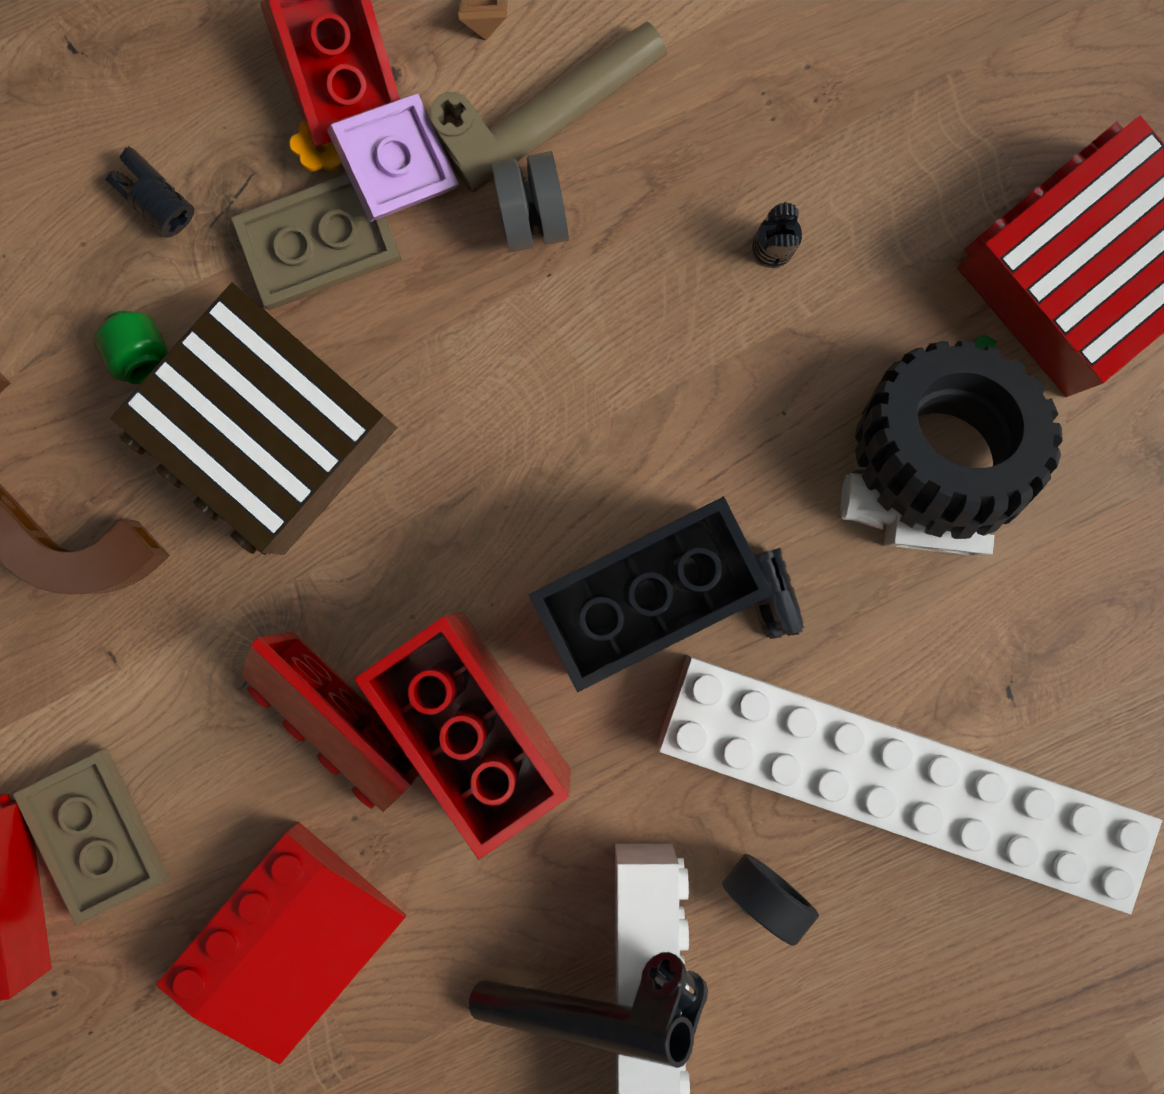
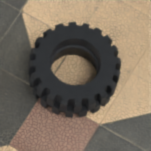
M948 341L929 343L926 350L922 347L907 352L901 361L894 362L887 369L864 408L863 416L857 425L855 438L859 444L855 449L857 464L860 467H867L861 476L870 491L876 489L879 492L880 496L877 502L886 511L893 508L902 515L899 520L900 522L911 528L917 523L926 527V534L940 538L946 531H950L951 537L954 539H970L975 532L985 536L997 531L1002 524H1009L1051 480V473L1058 467L1061 457L1058 446L1063 442L1061 424L1053 422L1059 414L1053 399L1046 400L1043 392L1046 388L1037 376L1030 378L1024 372L1026 366L1016 358L1011 362L1000 356L1001 350L991 346H986L984 350L975 348V342L957 341L954 346H949ZM941 413L955 416L969 423L983 436L988 444L993 466L971 468L944 458L925 439L919 425L918 416Z

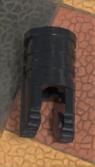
M130 146L125 147L119 158L139 180L133 183L128 176L114 170L110 171L105 180L144 218H147V221L163 237L175 236L191 221L195 211L193 205L185 200L179 192H176L175 188L166 182L165 178L135 149Z
M787 202L779 203L771 209L766 219L761 223L752 243L753 255L761 265L768 268L782 267L790 261L802 240V229L797 221L799 211L796 205ZM772 233L778 234L777 236L775 235L774 237L769 238Z
M781 547L754 555L773 592V595L753 604L756 608L760 624H762L764 634L770 637V639L781 638L785 634L787 636L798 635L799 632H803L802 628H804V622L800 614L801 610L794 587H792L790 582L791 578L786 569V562L782 557Z

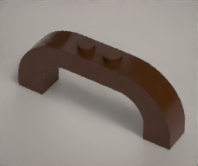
M0 372L1 393L11 383ZM0 484V563L11 573L32 586L45 591L69 595L113 592L131 586L147 577L170 556L139 521L121 519L93 545L74 552L67 550L55 543Z

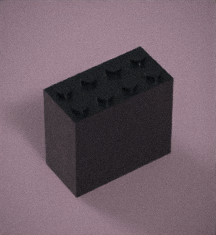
M723 496L528 595L578 693L773 595V592Z

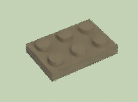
M347 174L231 217L263 305L268 310L402 261L386 216L369 222Z
M108 749L101 750L13 793L75 925L169 879Z

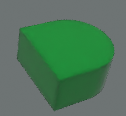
M987 335L979 336L973 341L975 342V348L983 350L986 346L994 347L997 343L996 340Z

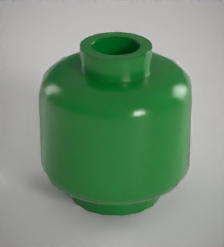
M114 312L105 319L104 323L100 325L95 333L94 343L108 372L113 378L123 382L141 384L169 353L153 319L141 312Z

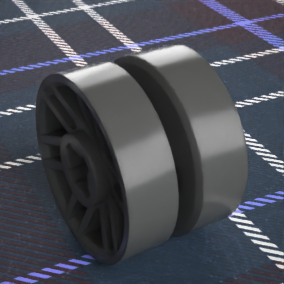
M552 151L527 156L528 177L523 178L516 158L491 163L509 252L534 247V226H538L545 245L569 241L563 198Z

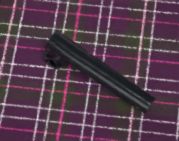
M661 952L653 956L646 963L642 971L641 982L633 1006L484 980L474 986L469 998V1010L473 1018L479 1021L679 1068L684 1066L692 1053L695 1032L703 1007L707 1001L708 988L706 982L698 973L686 971L685 964L677 955L670 952ZM656 977L664 983L663 986L656 982ZM686 985L690 986L694 990V994H692L685 988Z

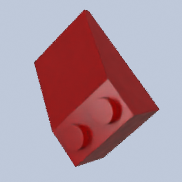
M262 0L260 2L277 57L314 147L332 142L327 132L331 124L400 100L371 0Z

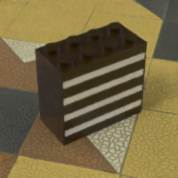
M233 282L229 284L110 417L123 430L118 436L126 445L140 455L147 452L160 462L156 470L163 478L177 488L184 485L197 495L193 503L199 510L214 521H217L219 518L226 521L235 529L230 536L242 548L251 554L259 551L263 555L267 553L285 555L398 428Z

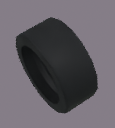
M744 854L722 882L724 890L746 913L770 933L791 946L798 944L819 917L816 909L795 888L751 855Z

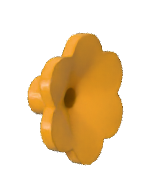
M301 121L298 128L299 133L291 137L289 144L292 153L300 157L302 167L311 172L321 168L328 171L338 170L342 166V162L333 143L314 147L305 123Z

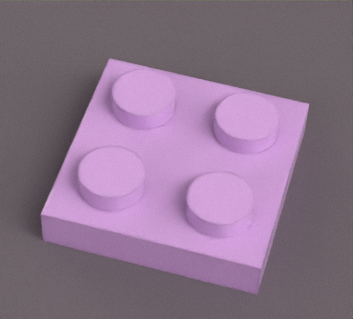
M418 93L333 123L327 130L369 222L452 191L459 185Z

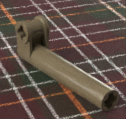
M646 21L490 128L486 126L470 101L464 95L457 92L443 93L433 101L430 109L431 122L455 170L470 191L475 192L494 178L491 163L513 158L519 161L667 55V50L658 31L651 23ZM449 114L454 119L461 117L462 125L456 128L451 122L445 124L444 117Z

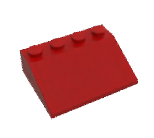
M293 631L258 637L250 645L241 675L250 684L247 688L249 694L266 708L272 705L285 718L282 724L293 737L302 742L307 739L320 751L317 758L326 769L335 775H339L341 772L355 785L352 788V792L365 806L370 809L377 806L384 812L409 788L420 774L378 713Z
M298 822L277 842L156 983V986L196 1020L280 1065L407 915Z

